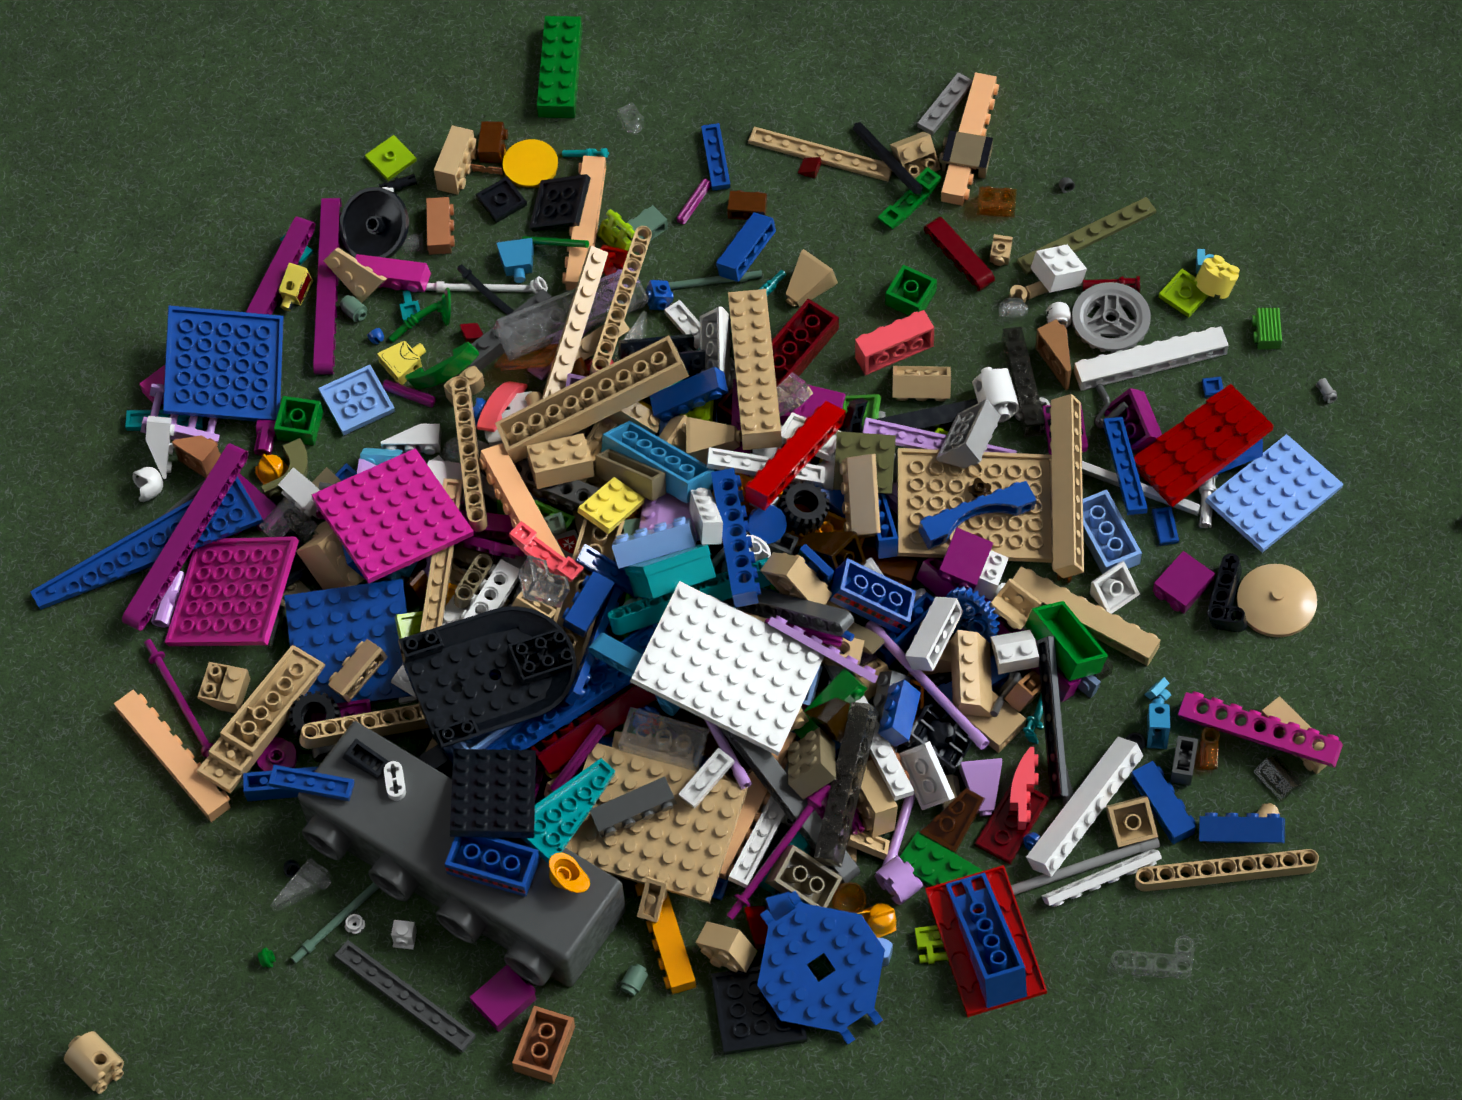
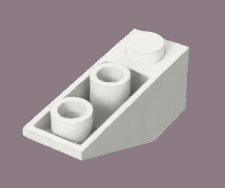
M148 416L145 440L163 479H166L167 473H171L172 462L169 461V454H173V444L170 443V436H174L175 425L171 424L172 418Z
M440 424L416 425L381 441L382 449L389 450L399 449L405 453L416 448L418 452L433 455L441 450L442 432Z

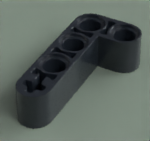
M1233 553L1226 554L1222 558L1208 608V617L1211 626L1217 630L1242 632L1247 627L1245 612L1242 608L1233 606L1242 567L1239 557Z

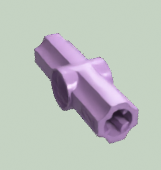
M178 572L153 613L151 620L153 625L163 628L169 627L180 595L179 591L184 579V572Z

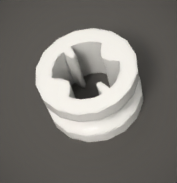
M540 276L530 282V287L535 294L542 289L548 290L546 282Z

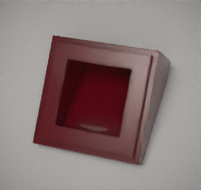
M821 157L804 158L798 174L816 179L822 164Z
M478 323L459 325L466 342L469 341L472 344L483 335Z

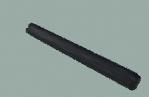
M861 122L855 123L853 130L913 194H921L923 187Z

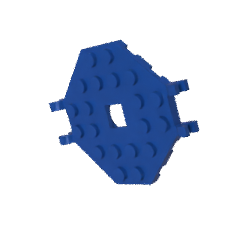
M793 891L787 897L794 905V910L776 922L768 909L760 914L768 929L757 987L780 1021L839 1032L848 1045L855 1040L847 1029L853 1022L865 1014L870 1017L874 1025L883 1021L874 1007L885 949L861 914L805 904L801 901L797 892ZM824 953L835 971L818 982L807 964Z

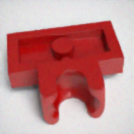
M602 245L600 250L608 253L602 274L604 273L607 280H610L617 272L616 268L623 269L628 251Z

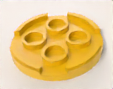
M535 139L515 143L507 150L503 158L505 176L518 187L538 188L541 180L553 179L558 168V157L555 150L549 144Z

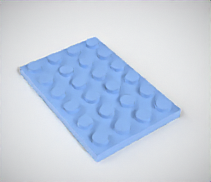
M1286 434L1263 452L1262 457L1253 460L1210 494L1205 502L1263 553L1343 487V483Z

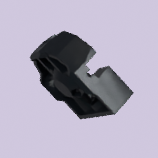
M935 702L918 711L915 716L910 739L902 744L911 749L930 741L946 776L957 771L972 744V740L954 719L951 722L945 720L948 713L938 702Z

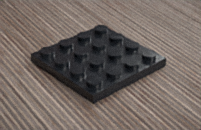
M761 966L748 968L747 972L738 970L737 972L725 971L711 974L724 1055L807 1042L805 1026L780 1021L757 987Z

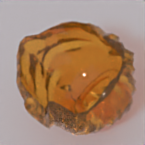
M856 882L841 883L832 898L833 908L851 913L863 912L866 905V894Z

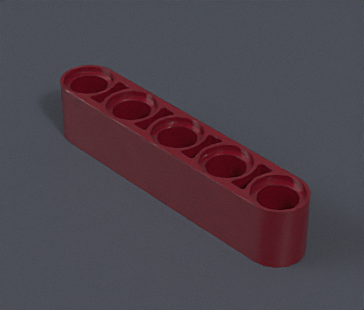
M938 217L924 226L925 234H929L935 245L941 247L945 256L949 260L951 259L955 263V267L966 275V279L978 288L977 291H981L995 281L992 271L942 217Z

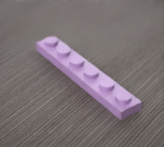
M778 615L775 618L770 617L768 625L807 645L868 681L875 683L879 677L875 675L876 670L867 665L864 668L857 665L858 660L849 655L846 658L839 654L840 650L832 645L827 648L822 645L823 640L814 635L811 638L804 635L805 630L798 626L789 627L786 625L787 620Z

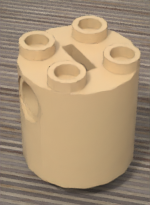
M91 1031L82 1036H76L69 1043V1049L65 1054L64 1061L93 1091L100 1094L106 1090L112 1080L117 1081L123 1076V1059L96 1032Z

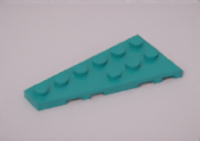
M600 758L535 805L534 838L521 839L531 848L537 849L539 856L549 864L552 855L563 852L615 776V770Z

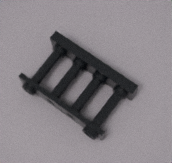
M692 334L670 336L687 371L705 369L706 351H694V336ZM667 336L619 340L618 359L621 360Z

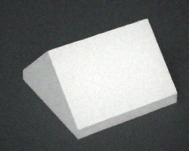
M1121 561L1093 580L1090 588V595L1105 611L1111 614L1140 595L1124 561Z

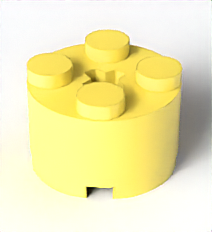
M1214 255L1213 258H1206L1194 281L1198 282L1196 286L1203 293L1214 297L1215 294L1220 295V299H1225L1230 295L1239 277L1238 273L1240 270L1238 267L1225 262L1223 257Z

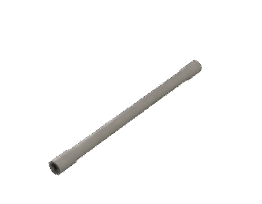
M1158 838L1137 842L1058 869L1052 877L1043 874L1011 885L1014 895L1140 852L1143 853L1158 848L1160 843Z

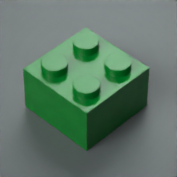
M903 265L885 293V305L908 316L914 312L925 311L936 293L937 279Z
M283 396L274 426L277 440L292 442L300 438L303 444L314 446L323 416L321 402Z

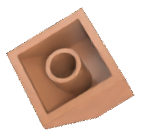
M202 435L175 439L172 442L178 461L205 478L208 477L221 455L217 447L218 444L213 439H207Z

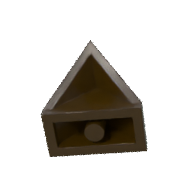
M834 698L804 712L831 739L844 743L850 707L849 702L840 698Z

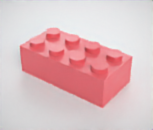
M924 310L914 312L904 319L895 320L890 325L882 326L871 333L860 335L855 339V358L866 376L934 347V326Z

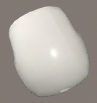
M143 467L133 472V481L140 488V502L151 500L160 494L163 488V479L155 468Z

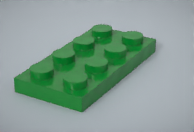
M918 831L900 856L903 863L907 861L914 868L913 875L929 886H935L983 871Z

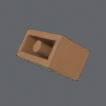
M1032 670L1005 697V700L1013 709L1021 712L1041 692L1040 675Z

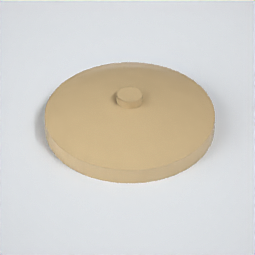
M1267 564L1255 568L1243 578L1237 592V607L1244 610L1247 625L1256 632L1270 637H1287L1302 631L1312 621L1317 607V595L1311 581L1299 570L1283 564Z

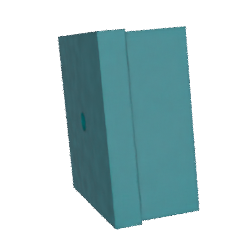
M701 544L624 567L634 596L654 599L674 592L679 581L692 586L716 577L710 558L708 545Z

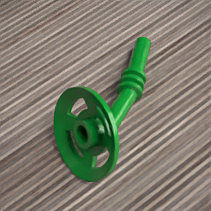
M446 288L444 290L441 301H437V303H433L414 315L411 314L410 317H407V320H404V323L389 336V339L395 342L409 328L412 329V326L416 325L415 323L418 324V320L436 310L441 312L445 325L449 326L451 316L450 289Z

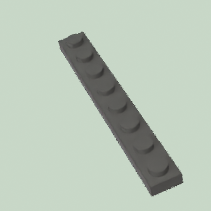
M349 940L334 955L338 961L463 1053L476 1038L473 1032Z

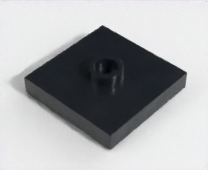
M507 176L476 194V198L495 223L527 206V201Z

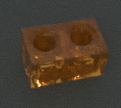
M990 186L979 187L977 215L1015 217L1017 189L993 188Z

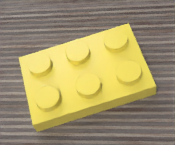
M613 477L578 507L577 513L609 534L644 504L645 498Z

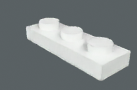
M718 748L680 791L679 797L695 809L735 763L734 759Z

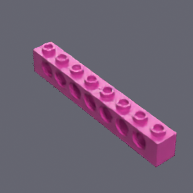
M1199 692L1185 693L1178 713L1181 719L1333 768L1336 767L1343 744L1339 741V737L1327 734V736L1319 734L1318 730L1313 728L1301 729L1300 725L1294 722L1282 723L1280 722L1281 719L1269 715V718L1261 716L1262 713L1256 710L1244 711L1237 704L1225 705L1218 698L1212 697L1211 700L1203 698L1204 695ZM1201 706H1208L1206 713L1200 714L1198 712ZM1220 712H1227V717L1225 719H1218V714ZM1239 718H1246V723L1243 726L1237 725ZM1259 724L1266 725L1265 730L1262 732H1257L1256 727ZM1278 730L1285 731V735L1282 738L1275 737ZM1303 736L1305 739L1302 744L1294 743L1296 737ZM1318 742L1324 743V747L1320 751L1314 750V745Z

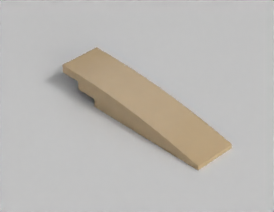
M292 645L220 732L221 737L208 751L209 756L197 769V773L226 792L231 793L243 779V773H247L288 720L291 714L289 711L290 707H294L293 702L295 700L299 701V696L302 694L305 696L325 667V664Z

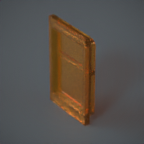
M558 344L508 348L494 364L495 368L500 367L501 371L549 366L554 360Z

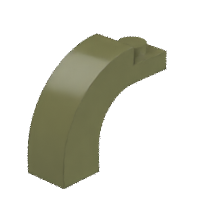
M300 438L283 445V455L289 464L287 472L282 477L261 486L262 493L268 499H276L282 494L283 489L278 484L293 467L307 477V451Z

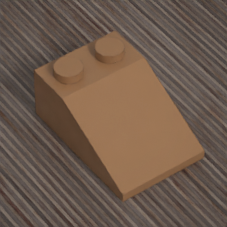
M1055 319L1037 329L1035 348L1064 389L1068 390L1071 375L1068 333L1066 327Z

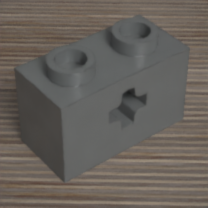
M1178 736L1170 782L1191 785L1198 739Z

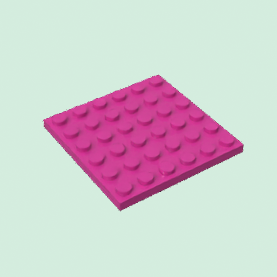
M416 448L311 494L313 502L368 583L374 582L474 536L473 529Z
M296 537L224 538L194 549L165 643L168 646L268 645L299 540Z

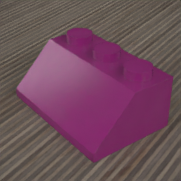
M1129 388L1110 403L1105 411V416L1107 417L1122 402L1128 405V408L1118 417H1123L1132 453L1136 454L1153 444L1156 438L1162 435V432L1145 392Z

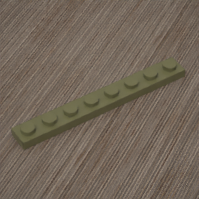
M1145 197L1018 258L1017 262L1026 276L1034 273L1031 265L1036 251L1068 244L1075 253L1156 214V209L1149 199Z

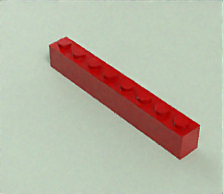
M828 401L818 406L811 417H807L804 425L797 428L794 436L787 439L784 447L776 451L772 460L769 459L762 470H758L755 478L747 482L744 489L746 492L745 501L765 511L841 428L846 410Z

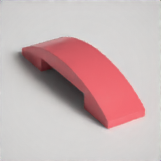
M512 381L501 384L486 402L479 417L477 429L495 432L497 429L495 423L502 420V413L517 393H523L527 389V384Z
M522 521L509 533L512 541L531 560L561 579L572 582L584 569L582 565L568 556L565 559L536 537L537 532Z

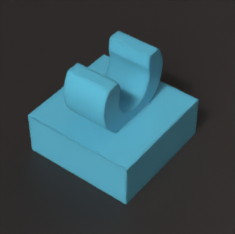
M1197 249L1196 274L1206 258L1214 257L1212 254L1205 256V249Z
M1165 677L1160 679L1144 695L1150 700L1157 697L1166 701L1171 696L1170 692L1165 689L1169 682Z

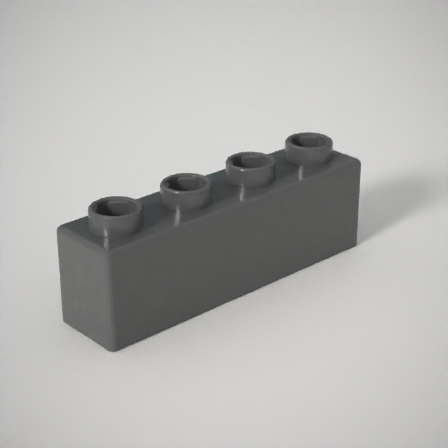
M357 721L351 723L315 770L316 773L354 779L355 784L350 801L298 793V799L307 822L302 829V835L311 846L334 860H341L348 851L372 866L368 873L370 879L382 891L402 902L408 901L415 892L439 907V910L436 912L438 922L457 938L468 943H476L483 934L508 950L504 955L506 964L515 973L532 984L543 986L551 976L567 987L573 986L626 912L622 883L567 848L562 853L573 857L590 879V886L585 892L574 893L554 886L549 878V864L541 857L526 897L447 874L445 862L455 838L450 837L452 779ZM355 739L364 743L389 762L396 761L401 764L406 787V795L403 799L394 801L388 797L384 771L377 779L343 759L344 753ZM356 750L353 755L356 757L360 751ZM363 754L360 760L363 762L367 755ZM370 758L366 764L370 766L374 759ZM377 762L373 769L376 771L381 763ZM392 768V777L396 778V769ZM394 784V794H397L399 790L398 785ZM499 838L530 847L521 838Z

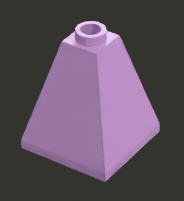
M1002 758L965 761L960 764L959 772L966 788L985 798L978 811L980 817L991 816L994 811Z

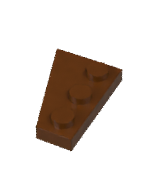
M966 788L920 833L957 852L985 798Z

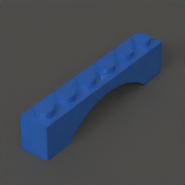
M1027 481L1015 482L1003 490L997 489L990 495H981L969 503L963 502L953 509H944L937 515L924 517L919 523L918 531L929 550L946 543L949 536L959 525L974 516L985 513H1007L1017 516L1033 510L1037 499Z

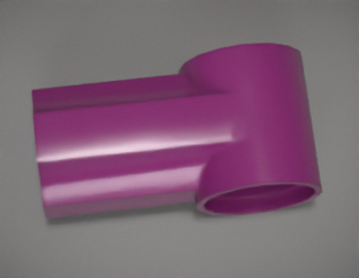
M257 420L255 454L259 456L263 454L271 455L274 438L276 437L274 431L276 420Z

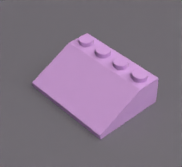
M667 492L657 500L652 501L645 498L639 529L647 527V530L655 527V524L661 522L670 524L674 522L673 519L685 516L686 519L691 518L697 541L700 540L689 512L690 502L684 503Z

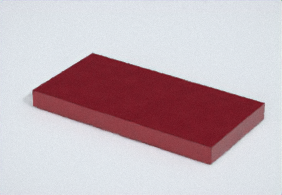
M1012 783L974 845L1010 865L1024 843L1023 838L1031 832L1050 800V797L1034 789V793H1030V804H1027V810L1031 811V821L1026 824V830H1018L1017 811H1009Z

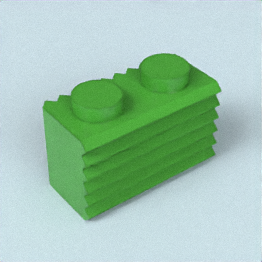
M1257 308L1255 315H1252V327H1256V332H1253V343H1257V349H1281L1282 333L1279 308Z

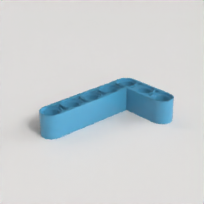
M600 633L588 648L594 657L631 678L643 654L605 633ZM655 695L659 706L668 715L674 716L681 708Z

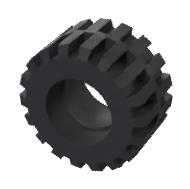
M796 481L794 484H789L787 489H784L777 508L786 517L787 531H794L796 535L800 533L807 535L808 532L815 533L816 530L821 528L830 506H828L829 499L826 498L827 494L821 492L822 488L820 486L815 487V483L812 482L808 484L807 481H802V483ZM794 504H803L811 512H802Z
M315 691V694L307 692L305 697L302 694L299 696L300 700H295L293 702L294 707H290L289 710L291 713L289 715L290 725L297 738H300L301 729L305 725L306 718L314 712L325 713V720L342 717L332 697L329 698L326 693L321 695L320 691Z

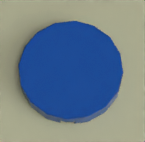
M770 505L765 511L759 507L755 508L748 516L749 534L761 538L767 544L778 541L786 531V517L774 505Z

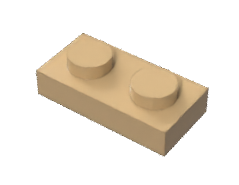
M858 828V835H853L850 829L847 840L848 846L885 860L888 854L889 840L879 836L872 838L869 832L864 830V832L860 833Z

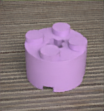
M897 855L875 872V878L880 887L894 895L891 899L898 905L904 903L923 887L922 882L913 875L914 868L907 861L903 863Z

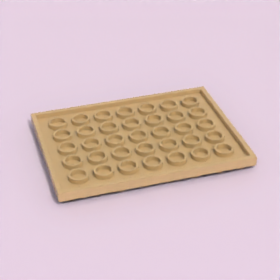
M897 449L898 556L944 558L955 530L949 536L946 543L928 550L918 531L919 523L926 516H934L944 509L950 510L957 507L960 503L974 501L976 498L969 493L968 487L973 485L975 478H981L983 482L991 485V490L987 491L986 496L992 494L997 489L1003 490L1008 488L1015 482L1027 481L1037 499L1035 508L1017 516L1007 513L981 514L964 521L957 528L993 542L991 551L1008 557V561L1052 563L1053 552L1051 545L1053 544L1051 527L1053 526V518L1051 516L1052 483L1050 479L1052 475L1050 464L1052 455L984 452L980 463L975 466L971 465L962 468L939 462L936 457L940 450Z
M597 743L587 756L583 770L602 758L615 770V776L593 808L664 776L677 804L673 805L674 807L668 811L655 813L648 820L641 819L635 822L636 824L630 828H621L609 837L600 836L589 812L565 848L608 874L645 884L647 877L667 883L668 892L710 904L748 788L741 789L738 783L720 779L694 809L679 797L678 794L697 773L696 771Z

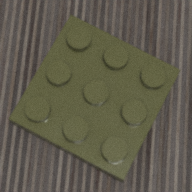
M837 431L833 490H841L843 475L840 474V463H842V460L847 457L876 454L878 494L892 495L896 435Z

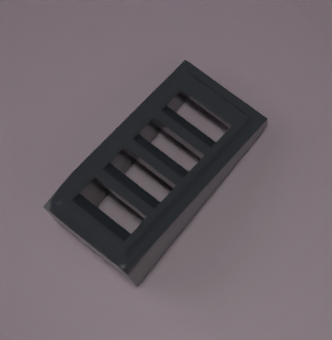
M358 739L353 741L343 755L344 760L377 779L384 771L385 765L389 762ZM356 750H359V754L355 757L353 754ZM363 754H366L367 756L362 762L360 758ZM370 758H373V762L368 766L366 763ZM377 762H380L381 765L375 771L373 767Z

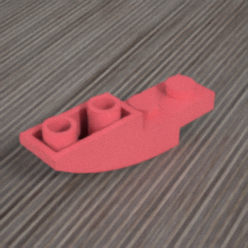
M1030 747L1022 757L1016 769L1011 787L1009 811H1017L1018 830H1026V824L1031 821V811L1027 810V804H1030V793H1034V786L1038 785V773H1035V767H1038V754H1034V747Z

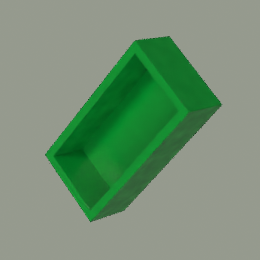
M1064 601L1032 608L1025 627L1031 631L1036 640L1047 636H1054L1056 664L1069 681L1101 672L1108 655Z

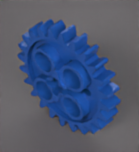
M964 586L960 589L957 587L951 590L945 597L957 598L963 610L953 633H956L957 630L978 632L991 643L990 637L997 636V632L1000 630L997 627L1000 622L995 620L999 615L993 613L995 607L989 606L991 601L986 602L984 600L985 595L980 597L978 590L973 593L971 587L967 590Z

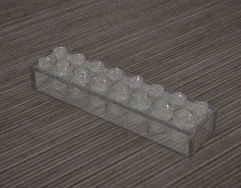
M622 270L600 278L585 330L605 323ZM639 278L637 279L627 313L644 307L649 299ZM622 284L626 288L630 287L627 284ZM576 288L496 320L493 328L509 361L560 341ZM618 300V301H617V302L620 303V304H625V303H624L623 301H621V300Z

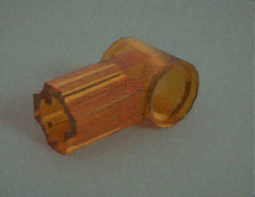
M1214 727L1205 728L1200 739V768L1204 770L1218 768L1220 733ZM1210 736L1214 738V741H1207L1205 737Z

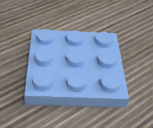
M371 365L318 388L343 436L395 412L392 402Z

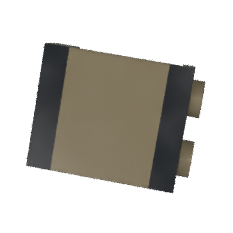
M949 130L948 137H944L943 141L945 151L940 153L939 163H942V171H946L947 164L979 169L978 177L986 179L993 149V138Z

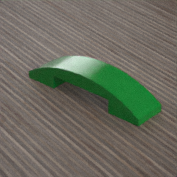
M926 167L916 178L923 187L921 194L915 195L909 189L893 206L889 205L878 216V219L891 229L899 226L925 202L940 182L941 176Z
M468 341L453 349L452 357L426 371L420 367L405 375V379L417 389L439 385L466 369L478 357L479 351Z

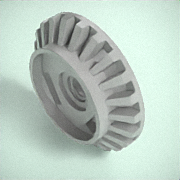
M1113 282L1100 283L1086 289L1075 301L1072 311V325L1077 336L1081 337L1083 343H1088L1091 348L1095 349L1096 347L1101 352L1108 350L1111 353H1115L1117 350L1124 351L1129 347H1135L1139 341L1141 342L1144 339L1145 334L1148 333L1151 320L1150 309L1144 297L1127 285ZM1096 306H1100L1093 318H1089L1088 314ZM1123 307L1131 312L1134 317L1133 320L1128 318ZM1114 315L1116 320L1108 321L1106 316ZM1102 336H1112V337H1119V338H1105V337H1102Z

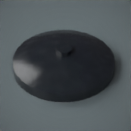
M381 187L365 188L354 194L344 206L339 222V232L343 245L354 257H356V254L383 258L392 257L404 244L409 229V216L404 202L394 192Z

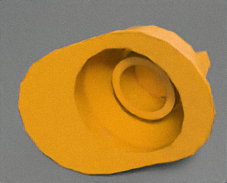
M263 454L258 466L255 467V473L263 485L282 477L288 470L285 462L273 454Z
M555 853L551 856L549 860V878L554 886L574 893H582L588 890L590 879L573 857L565 853Z
M878 903L861 911H870V913L863 915V918L877 938L896 931L897 920L895 910L889 904Z

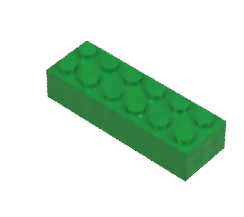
M545 16L537 99L538 117L575 118L582 40L581 16Z

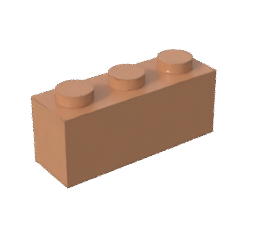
M449 197L426 198L427 247L429 255L451 253V247H455L454 235L451 236V231H454V220H451V215H454V205L450 204Z

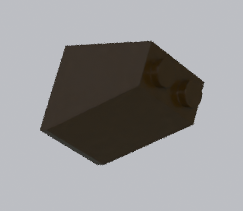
M857 532L808 533L796 544L798 551L804 544H807L834 570V574L835 570L846 558L863 566L867 563Z

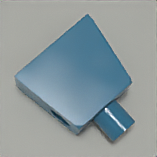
M532 238L498 242V254L506 276L514 275L516 283L524 282L526 280L525 274L532 273L534 247Z
M1156 698L1149 704L1147 748L1167 749L1170 732V705L1164 704L1163 699Z

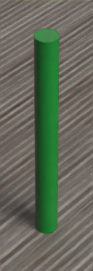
M522 237V239L532 238L533 244L589 247L588 240Z

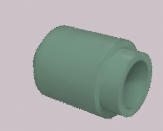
M347 295L341 300V310L354 322L365 319L367 307L357 298Z
M635 964V966L630 965L621 981L622 986L620 989L631 996L639 993L648 977V974L645 972L646 968L639 964Z

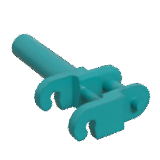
M590 148L586 150L562 151V157L601 155L607 158L609 155L607 148H601V151Z
M1041 695L1034 715L1027 717V727L1023 728V731L1026 733L1025 737L1029 742L1036 744L1039 741L1034 729L1035 727L1044 728L1043 723L1040 721L1043 714Z

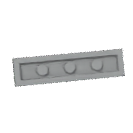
M957 73L919 120L917 127L934 135L970 90L973 80Z

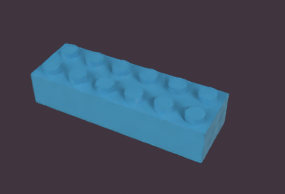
M628 421L604 433L602 436L601 452L611 449L665 472L666 492L684 503L690 502L691 490H696L697 488L713 490L711 472H714L715 469L706 468V464L632 421Z

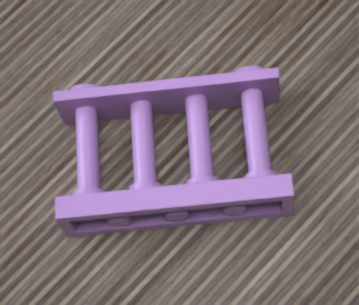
M152 384L149 396L155 398L150 416L158 417L161 402L164 398V385ZM170 415V418H172L171 424L175 425L174 436H170V439L175 440L202 435L207 439H213L218 444L220 435L214 433L218 418H210L207 431H201L195 428L198 416H190L188 426L185 427L176 424L178 415ZM143 417L140 432L146 433L148 417Z

